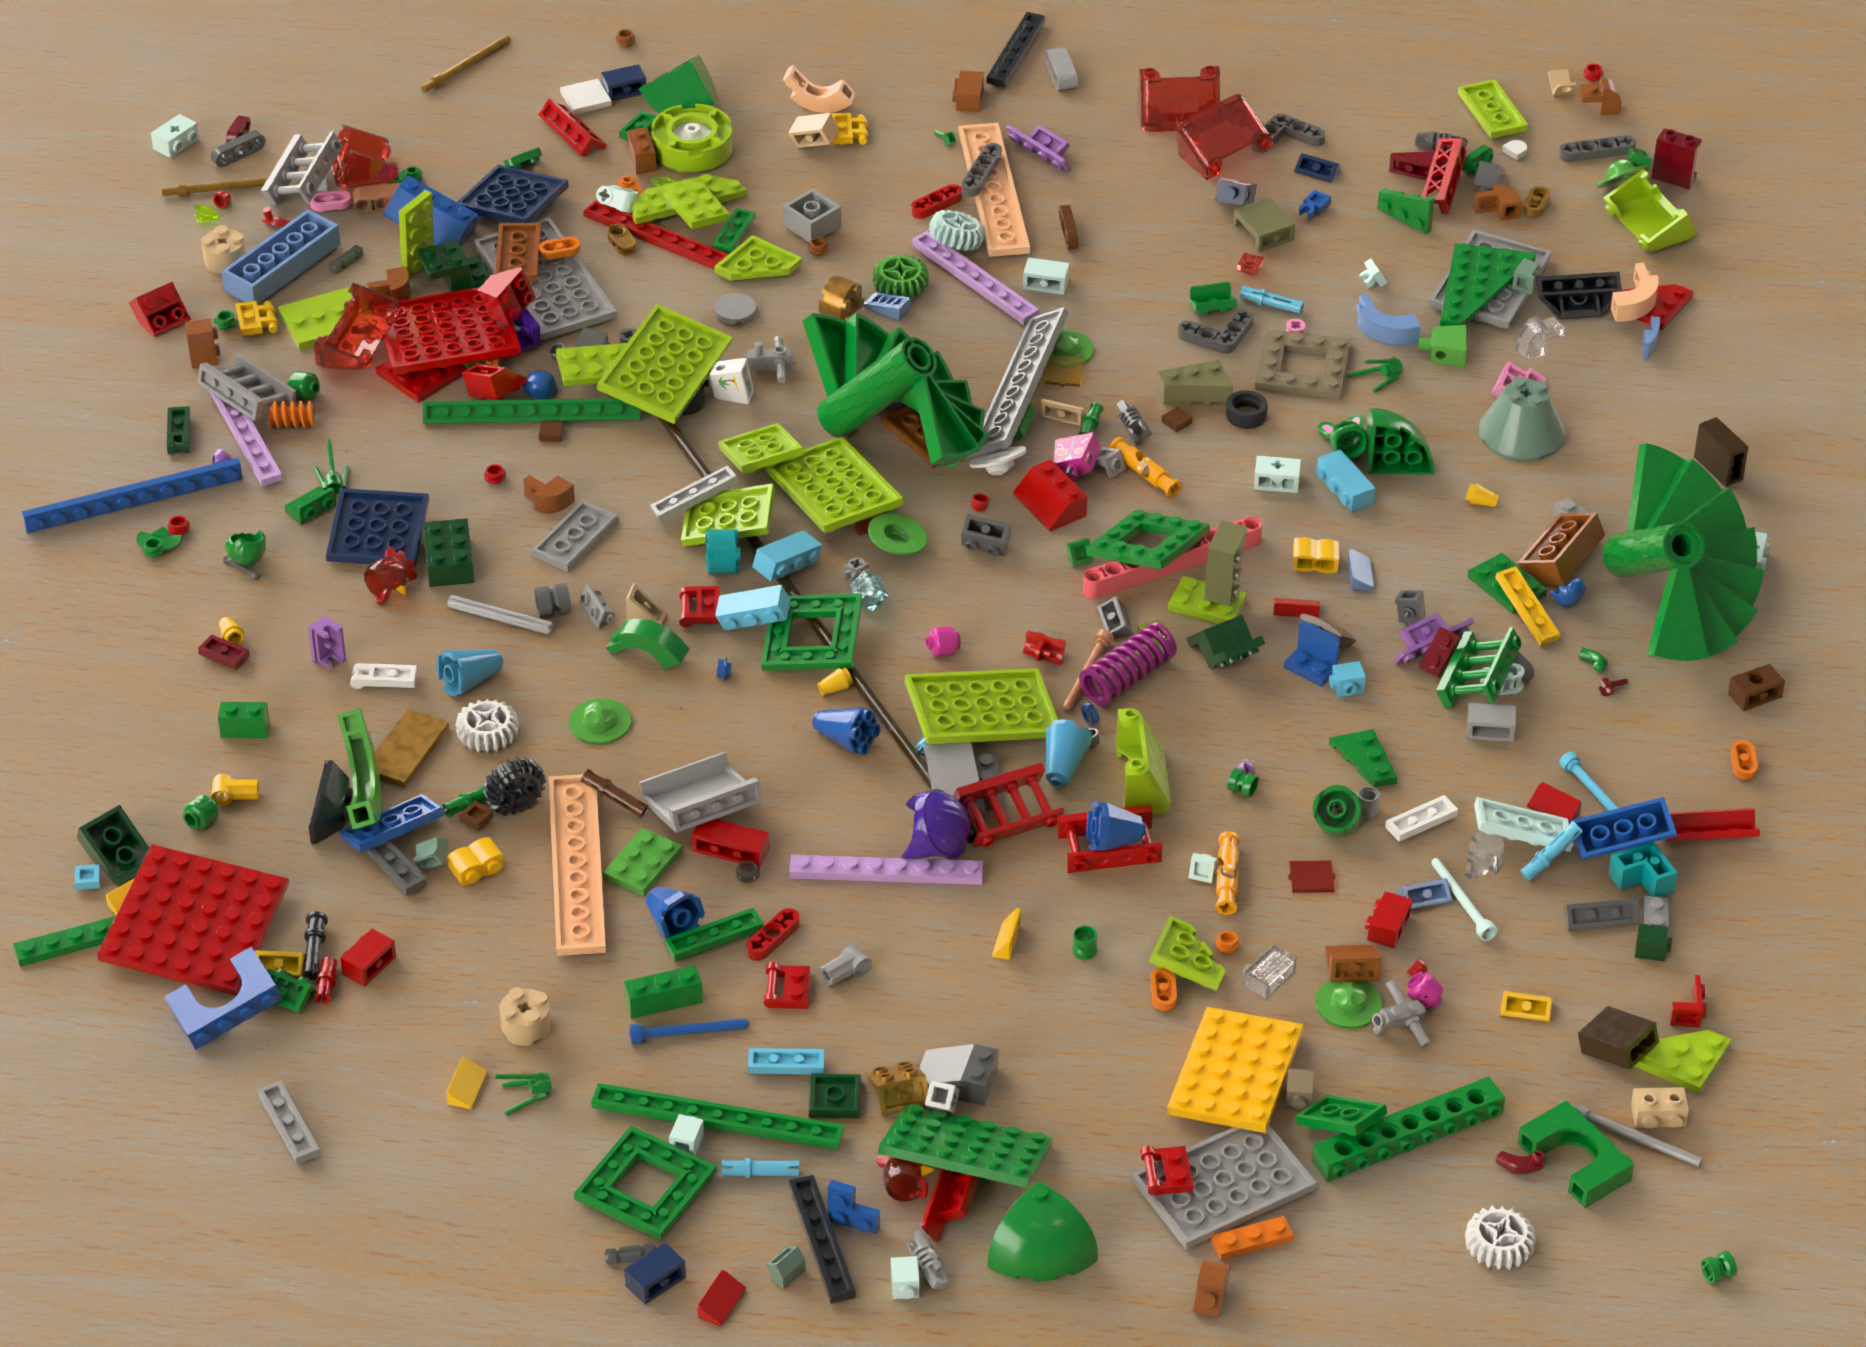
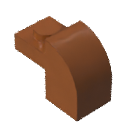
M1600 77L1599 84L1579 85L1582 103L1597 102L1600 115L1620 114L1622 102L1617 85L1612 80Z
M1492 185V190L1475 193L1473 209L1476 214L1496 211L1501 221L1517 219L1521 217L1522 200L1514 189L1505 185Z
M407 266L386 269L387 280L367 283L370 304L409 298L410 284Z
M530 475L523 479L524 495L529 500L534 501V510L538 512L556 513L575 502L574 485L558 475L547 484Z
M1203 1260L1197 1281L1193 1312L1220 1317L1231 1265Z

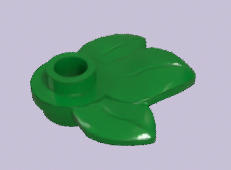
M164 526L152 534L140 531L136 537L137 544L142 547L143 553L153 558L162 555L167 550L176 548L182 539L181 535L170 536Z

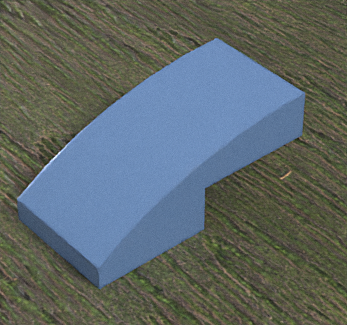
M1651 317L1650 329L1644 330L1642 342L1643 360H1648L1656 348L1660 317Z

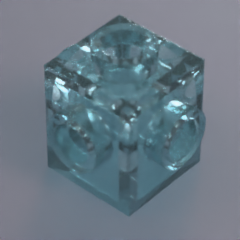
M865 570L849 585L853 594L862 593V605L872 611L889 596L883 586L884 582L881 577L875 573L872 575Z

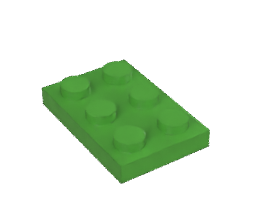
M641 828L604 870L603 879L644 897L683 852L682 845Z

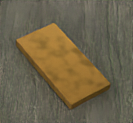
M407 708L375 751L380 780L406 787L448 730L449 721Z

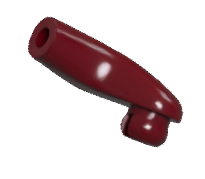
M1501 1151L1497 1155L1495 1162L1514 1174H1526L1543 1169L1546 1165V1156L1542 1151H1534L1533 1155L1516 1156Z

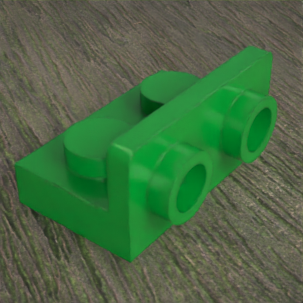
M318 486L284 505L285 513L300 525H303L337 505L335 490L332 487L324 490L321 486Z
M268 968L267 972L283 998L276 1005L301 1014L310 994L314 996L317 990L312 986L313 982L304 977H299V979L292 978L291 973L280 968L277 971Z

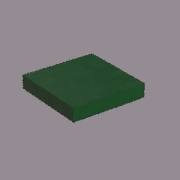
M811 1074L809 1118L859 1119L861 1075Z

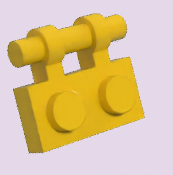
M851 113L831 114L839 126V130L833 139V144H853V139H858L861 145L867 143L869 137L866 130L868 122L863 114L858 115L857 118H851Z
M257 301L235 304L241 336L263 333L262 328L265 327L269 329L270 333L277 332L278 320L275 317L276 311L271 301H265L263 305L257 306Z

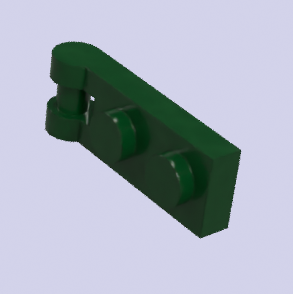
M189 406L168 408V454H175L178 451L190 453Z

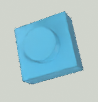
M100 864L75 866L76 890L100 888Z

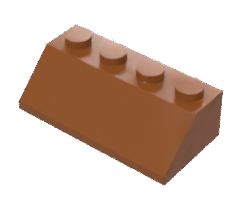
M1560 513L1518 561V566L1544 585H1564L1605 536L1598 514Z

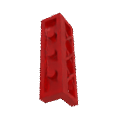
M548 98L538 115L580 155L586 157L593 145L603 150L606 148L607 144L566 105Z
M1439 138L1423 190L1422 198H1428L1429 194L1435 190L1439 192L1438 196L1435 197L1434 204H1438L1441 213L1450 212L1467 154L1462 138ZM1443 145H1452V148L1446 152L1442 150ZM1444 159L1448 161L1447 164L1443 165L1442 167L1438 166V163H1440ZM1441 174L1443 179L1435 183L1433 179Z
M1754 808L1669 812L1677 836L1664 839V841L1760 837V829L1755 826Z

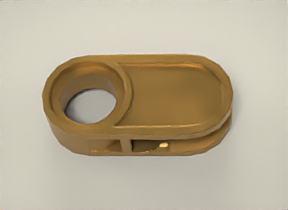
M613 224L608 227V241L619 254L628 256L636 252V239L624 225Z

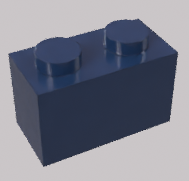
M639 64L601 72L602 86L611 101L642 95L639 88L647 84L646 76Z
M664 1243L658 1248L652 1249L647 1255L638 1261L632 1262L624 1269L625 1286L646 1305L686 1278L685 1260L668 1244Z

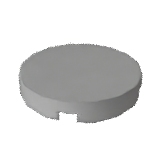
M730 293L718 298L715 302L714 310L717 319L725 324L736 325V322L745 324L755 317L756 302L746 294Z

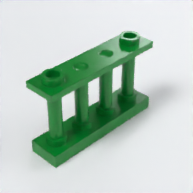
M1509 627L1505 638L1502 640L1479 642L1476 640L1473 631L1464 632L1436 689L1444 708L1453 707L1459 695L1485 693L1489 703H1495L1522 645L1521 638L1517 635L1514 627ZM1499 649L1497 654L1477 656L1480 651ZM1492 664L1490 669L1471 670L1473 665ZM1485 678L1481 684L1463 685L1466 680Z

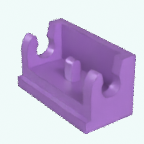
M323 616L308 627L311 655L314 663L318 662L326 668H333V664L328 660L335 659L339 663L346 661L343 626Z

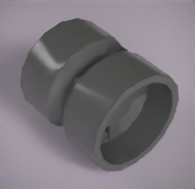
M567 583L553 585L552 589H549L548 586L534 588L539 617L552 615L553 611H556L558 614L571 612V601Z

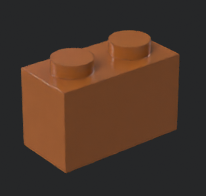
M960 70L959 78H955L952 102H956V110L980 112L984 90V72Z
M648 128L628 130V150L636 174L655 172V149Z
M211 318L185 322L192 368H198L200 364L206 362L211 366L218 365L216 356H220L219 343L214 342L215 339H218L217 327H212Z

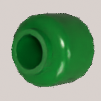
M297 371L293 373L287 383L288 386L296 390V399L310 401L320 391L319 379L313 373Z
M206 795L196 796L183 809L185 823L197 830L205 829L217 820L219 816L217 802Z

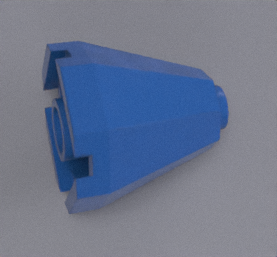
M1107 802L1091 803L1090 807L1095 808L1094 811H1089L1087 815L1086 838L1092 841V845H1088L1089 850L1105 851L1138 842L1142 836H1145L1146 823L1142 821L1141 816Z
M656 887L649 892L646 898L648 910L660 935L665 939L699 927L698 920L699 918L703 919L705 915L700 898L692 893Z

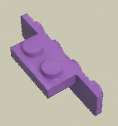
M1011 125L1006 127L1010 134L1009 138L1014 143L1018 144L1020 142L1029 152H1036L1043 161L1049 160L1058 170L1061 171L1063 169L1069 173L1071 168L1067 161L1061 157L1070 147L1067 141L1041 125H1038L1029 136Z
M1437 612L1402 629L1399 634L1408 649L1400 652L1393 661L1395 664L1402 661L1408 663L1416 658V654L1421 652L1424 655L1439 627L1461 637L1464 632L1470 631L1469 627L1473 624L1474 620L1472 618L1467 619L1448 629Z

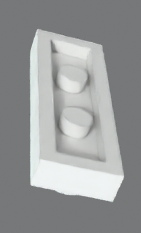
M1443 795L1386 820L1385 828L1400 842L1457 817L1458 809Z

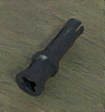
M319 911L310 912L306 916L308 926L304 932V939L307 942L303 977L307 978L309 972L308 980L317 979L321 946L326 939L324 929L328 923V917Z

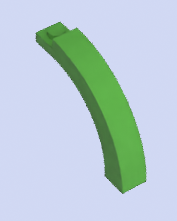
M361 708L337 715L348 754L352 777V801L349 806H346L352 829L377 823L382 813V792L378 764L371 734L367 730Z

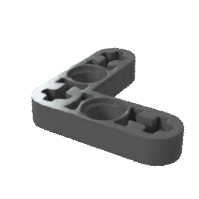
M1276 114L1252 137L1251 149L1258 153L1266 152L1283 135L1311 146H1321L1325 142V131L1286 114Z
M1238 310L1222 331L1192 321H1183L1178 326V337L1184 341L1221 353H1231L1251 329L1254 316L1249 310ZM1231 330H1238L1240 332L1235 333L1231 332ZM1202 336H1210L1212 338H1203Z

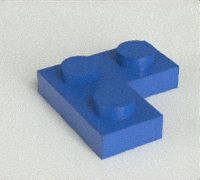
M831 1180L827 1187L828 1216L830 1221L838 1225L856 1228L863 1232L877 1234L880 1228V1210L857 1204L856 1186Z

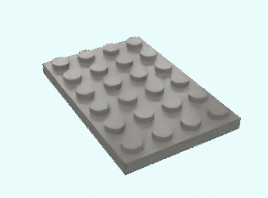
M1475 229L1472 230L1465 241L1469 245L1536 253L1535 262L1540 263V273L1543 272L1549 262L1552 252ZM1450 267L1429 299V307L1442 310ZM1513 283L1505 286L1500 294L1492 299L1490 304L1483 310L1480 309L1475 313L1473 319L1509 329L1529 294L1512 289Z
M1270 1125L1266 1133L1232 1127L1186 1148L1194 1185L1193 1192L1150 1195L1146 1186L1148 1182L1146 1168L1144 1167L1131 1173V1181L1185 1249L1210 1239L1213 1234L1230 1230L1317 1189V1182ZM1157 1161L1155 1166L1158 1180L1165 1182L1161 1161Z

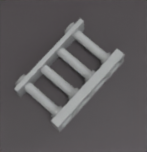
M334 131L329 133L324 143L307 144L301 134L294 135L261 190L270 206L278 205L284 194L300 193L306 203L311 202L343 148ZM309 152H318L316 157H306ZM310 165L307 171H298L300 166ZM292 180H301L299 185L289 186Z
M239 353L235 356L234 366L217 370L207 362L200 364L197 383L254 421L260 420L263 407L272 405L274 401L279 404L285 401L287 407L290 406L291 401L295 403V389ZM237 375L240 378L231 379L228 376ZM247 384H251V385L254 386V387H253V388L246 389V388L243 387V386H244V385H247ZM263 393H264V394H266V395L269 396V397H265V398H262V399H261V398L258 397L257 395H260V394H263Z

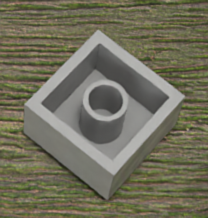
M812 188L783 205V225L810 243L812 238L824 237L842 226L841 206Z

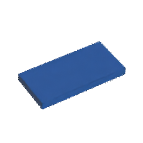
M420 794L382 811L380 820L377 823L352 829L351 825L340 830L339 833L343 841L360 853H363L443 817L445 812L443 807L425 795Z

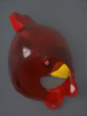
M389 547L386 550L385 557L374 561L364 571V581L370 592L377 597V604L388 600L392 589L406 596L407 582L417 578V574L412 570L414 562L412 560L407 561L405 553L403 551L396 553L393 547Z
M889 1156L877 1157L876 1163L879 1167L883 1168V1183L890 1197L902 1202L912 1201L919 1197L921 1199L927 1197L929 1191L928 1183L923 1176L934 1171L933 1167ZM918 1182L921 1183L920 1188L917 1187Z

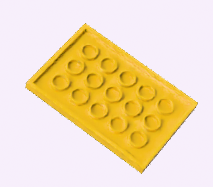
M1206 1007L1168 1103L1167 1115L1266 1133L1286 1080L1288 1069H1290L1303 1034V1024Z

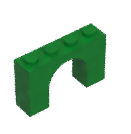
M1567 1100L1522 1125L1519 1129L1517 1144L1529 1155H1533L1534 1151H1542L1545 1154L1561 1145H1575L1585 1149L1593 1156L1594 1161L1570 1176L1568 1192L1584 1208L1632 1181L1634 1163L1630 1157L1624 1155L1610 1139H1607L1593 1123H1590Z

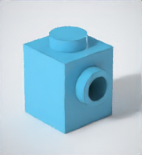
M1360 661L1333 665L1332 675H1329V684L1331 689L1335 690L1337 697L1363 694L1365 692L1366 675Z

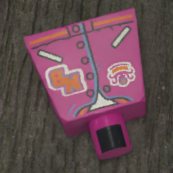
M1093 432L1055 440L1054 463L1074 482L1077 476L1089 474L1092 471L1102 447Z

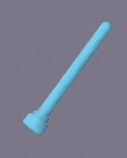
M1573 751L1567 752L1561 757L1559 761L1560 766L1566 772L1574 773L1608 811L1618 809L1614 802L1581 768L1580 758Z

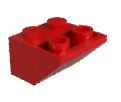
M521 267L491 275L478 289L491 319L508 326L513 324L536 297Z
M173 281L140 295L129 302L137 321L153 337L191 320Z
M476 364L462 372L469 396L478 397L479 399L503 400L505 395L519 390L520 386L528 382L526 377L506 367Z

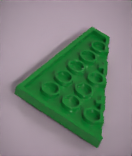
M1455 243L1440 326L1466 325L1468 321L1475 317L1477 311L1483 310L1492 302L1493 298L1500 294L1505 286L1513 283L1514 271L1524 258L1535 262L1536 253Z

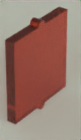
M1331 860L1289 861L1290 874L1288 879L1291 880L1292 893L1335 891V873L1332 871Z

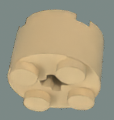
M225 225L217 226L215 230L201 238L205 266L213 273L222 274V270L245 255L243 235L236 230L228 229Z
M519 987L510 989L509 994L502 999L499 1007L502 1033H504L510 1043L519 1046L533 1045V1041L540 1038L541 1041L544 1040L551 1030L550 1007L547 995L544 992L533 989H521Z

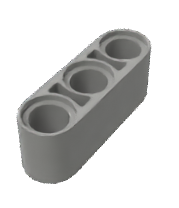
M1066 47L1045 50L1046 65L1056 89L1078 88V76Z

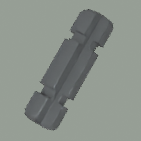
M354 245L329 263L330 271L338 273L342 268L354 262L364 254L363 248L359 245Z
M646 1243L643 1247H640V1244L619 1247V1250L615 1248L606 1249L605 1261L607 1264H616L618 1260H621V1263L638 1261L654 1249L655 1244Z

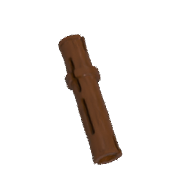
M590 769L584 772L580 782L597 791L599 796L611 799L639 818L647 811V804L612 784L610 779H604Z

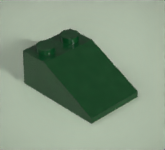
M121 805L79 827L77 839L84 850L96 864H100V869L117 887L136 877L149 850V846Z

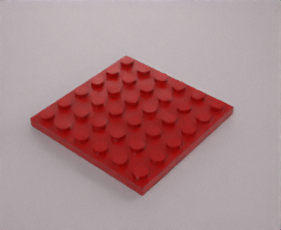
M480 287L374 304L375 314L394 375H405L414 371H428L439 367L448 368L452 365L471 364L476 361H491L501 357L510 358L520 355L521 347L513 324L508 326L491 319L478 292Z
M151 844L98 951L97 959L101 962L237 996L242 986V980L230 959L250 947L254 951L259 950L289 886V878Z

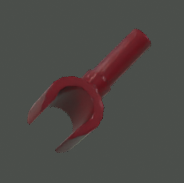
M1603 678L1599 691L1601 695L1609 696L1613 693L1616 686L1628 684V680L1625 678L1610 681L1609 678Z

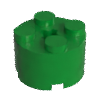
M1329 786L1317 794L1313 803V814L1318 826L1331 836L1343 837L1351 835L1362 821V805L1357 795L1346 786ZM1338 806H1341L1343 812L1335 815L1333 810H1337Z

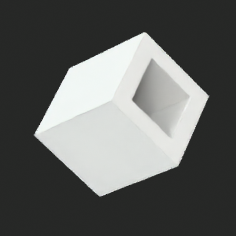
M930 1080L925 1106L931 1110H943L954 1115L960 1090L955 1085Z

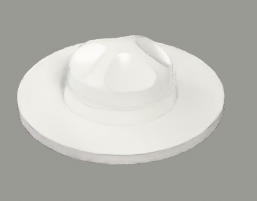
M1024 446L1008 447L1004 450L999 449L974 458L969 462L971 468L985 467L986 471L991 475H1002L1010 471L1015 465L1014 460L1024 455L1027 450Z

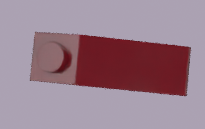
M1435 151L1391 153L1389 172L1426 181ZM1444 159L1443 161L1438 163V166L1442 167L1443 165L1447 164L1448 161ZM1440 174L1433 181L1436 183L1443 179V176Z

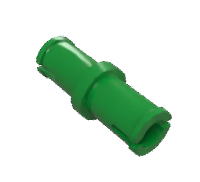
M1097 402L1091 403L1088 413L1082 419V426L1078 435L1092 433L1097 429L1100 415L1103 412L1101 404Z
M480 786V788L469 793L463 792L459 794L458 798L442 804L443 809L447 808L444 811L445 816L450 818L464 811L474 801L478 803L485 801L484 786Z

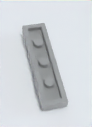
M727 465L651 504L650 507L661 523L731 488V486L739 482L737 476Z
M278 1081L257 1089L258 1097L295 1163L300 1164L321 1156L317 1143L282 1082Z

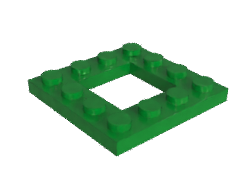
M1134 510L1130 515L1120 520L1118 524L1108 529L1106 533L1086 547L1087 556L1162 570L1209 534L1210 524L1202 523L1199 520H1186L1178 516L1169 517L1161 513L1153 514L1144 510ZM1142 531L1170 536L1154 549L1144 545L1127 544L1128 541Z
M862 593L789 596L790 605L787 620L768 623L761 661L762 670L853 668L863 604ZM836 617L831 646L789 647L794 618Z
M630 1126L574 1192V1200L661 1241L717 1173V1165ZM638 1159L677 1177L654 1206H650L615 1189V1186Z

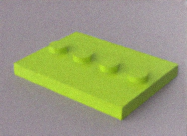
M358 285L277 307L280 318L299 350L379 328L377 317Z
M773 483L722 491L686 510L681 536L683 547L705 544L706 530L738 529L739 538L769 534L775 495Z

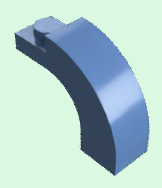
M1368 293L1359 295V304H1356L1358 314L1357 326L1365 335L1373 340L1390 345L1418 343L1421 326L1414 313L1402 316L1386 315L1375 308Z

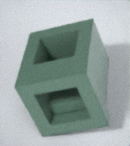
M1524 258L1514 271L1512 289L1532 295L1534 284L1537 285L1536 277L1541 276L1539 272L1540 263Z

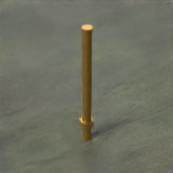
M503 36L446 72L433 76L431 81L421 86L422 92L426 93L435 87L439 88L444 85L446 80L511 41L510 36Z
M269 177L187 186L186 184H178L177 187L161 188L162 196L179 195L181 197L187 196L190 193L264 186Z

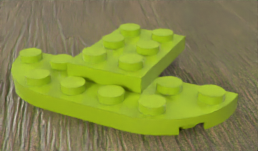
M703 174L700 177L667 183L655 188H647L633 202L632 217L637 225L679 214L691 229H696L729 220V212L721 203L746 197L747 189L737 180Z

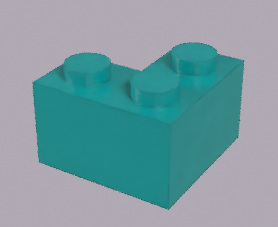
M1655 842L1611 854L1608 875L1619 890L1642 884L1648 894L1653 897H1664L1673 894L1678 874Z

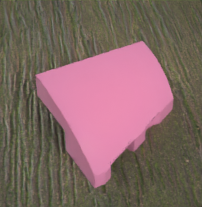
M1508 361L1491 394L1498 397L1515 377L1543 382L1547 378L1532 368L1526 372Z

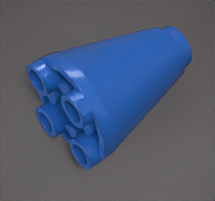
M867 708L818 711L815 713L812 721L814 729H817L819 733L847 750L862 755L868 753L874 739L879 736L881 730L880 725L877 724L875 713Z

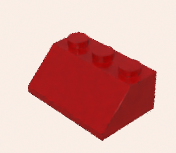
M1051 459L1033 466L1013 491V495L1049 532L1087 516V495Z

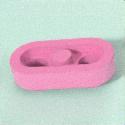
M345 190L315 193L310 202V207L317 212L344 210L352 203L351 194Z

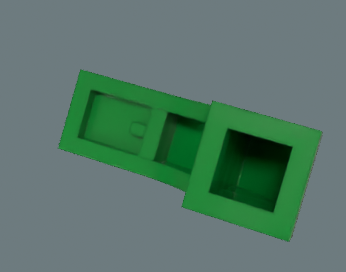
M646 619L626 620L621 628L610 636L611 640L606 646L610 654L627 648L645 650L664 669L681 664L690 650L684 641L673 631L659 623Z

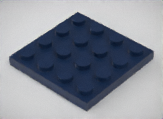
M498 164L461 197L457 203L483 218H491L508 223H531L569 187L566 179Z
M341 488L327 547L326 561L397 566L394 562L385 558L386 550L389 547H393L396 553L403 551L406 555L405 559L407 561L412 560L415 567L423 533V522L426 519L430 500L429 494Z

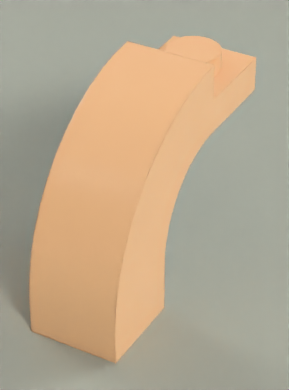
M794 65L787 69L783 79L786 85L793 90L790 98L800 106L811 111L823 113L838 112L850 106L856 94L843 79L828 87L817 86L808 81Z
M1636 263L1633 279L1636 285L1635 289L1613 292L1611 311L1616 322L1631 321L1643 317L1653 309L1656 303L1659 283L1658 276H1651L1644 263Z

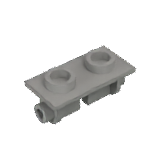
M586 583L579 602L596 628L599 629L602 622H614L615 613L609 606H606L607 602L601 592L592 589L589 583Z

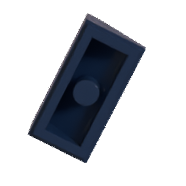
M1301 153L1294 172L1332 183L1341 168L1339 163Z

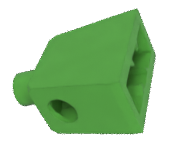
M1466 325L1433 327L1431 338L1419 337L1418 350L1430 351V361L1433 363L1465 367L1467 351Z

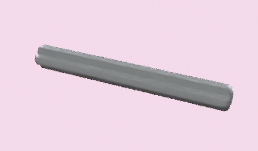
M450 595L447 601L449 608L547 635L553 630V623L541 618L456 595Z

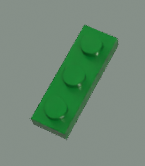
M1632 147L1628 149L1627 156L1635 167L1641 165L1650 166L1652 157L1648 151Z
M736 208L713 241L712 248L727 254L734 251L756 219L755 212Z

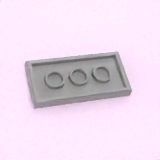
M582 500L531 550V556L569 572L619 522V516Z
M971 742L924 745V754L932 789H940L953 796L956 788L979 781ZM977 800L976 804L980 813H985L984 800ZM964 806L967 814H970L968 807Z

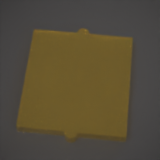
M1051 354L1048 359L1045 384L1061 385V387H1080L1084 357L1069 356L1068 354Z

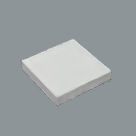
M599 79L560 87L563 98L575 115L612 106L611 99Z

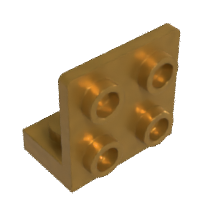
M903 1061L899 1062L895 1067L887 1068L880 1066L874 1068L872 1072L866 1073L867 1079L876 1088L881 1115L902 1111L905 1105L917 1104L925 1106L928 1093L926 1075L915 1063Z

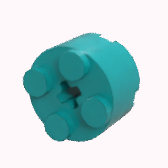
M738 529L706 530L705 563L708 574H739L738 560H740L741 554L740 547H737L736 543L739 542Z

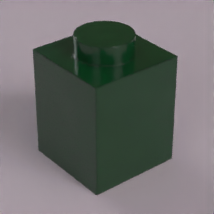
M1639 923L1635 958L1664 961L1665 953L1671 952L1672 938L1668 937V927Z

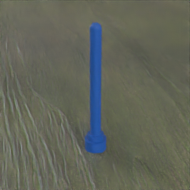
M735 1019L645 1028V1026H640V1024L629 1025L631 1045L646 1041V1038L745 1029L749 1026V1021L747 1019Z

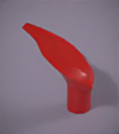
M269 207L262 210L265 217L262 221L266 224L285 226L291 222L273 216Z

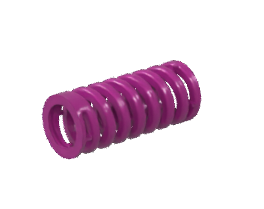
M1152 622L1146 628L1131 636L1129 640L1115 647L1112 652L1107 653L1103 658L1098 659L1094 664L1082 670L1079 675V681L1085 695L1099 706L1110 703L1112 698H1116L1121 692L1127 691L1129 686L1135 685L1138 680L1145 678L1146 674L1152 673L1155 668H1159L1163 662L1169 661L1176 655L1177 646L1172 634L1163 625ZM1153 638L1156 639V640L1160 643V645L1162 646L1164 652L1159 648V646H1158L1157 643L1153 640ZM1092 677H1094L1097 686L1103 692L1102 694L1095 688Z

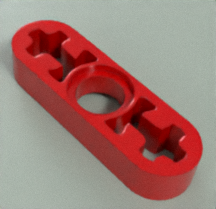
M950 184L911 203V215L917 219H924L959 203L962 200V188L959 185Z
M786 908L776 914L747 941V956L754 961H761L767 958L799 928V913L794 909ZM769 932L779 933L777 937L767 936Z

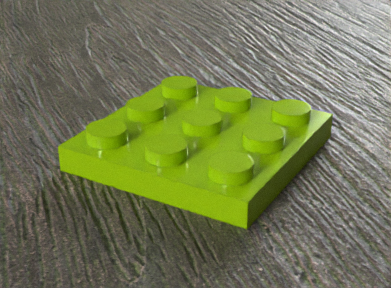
M779 423L718 441L719 449L743 474L753 473L763 467H772L782 461H792L798 456L804 455L803 447Z

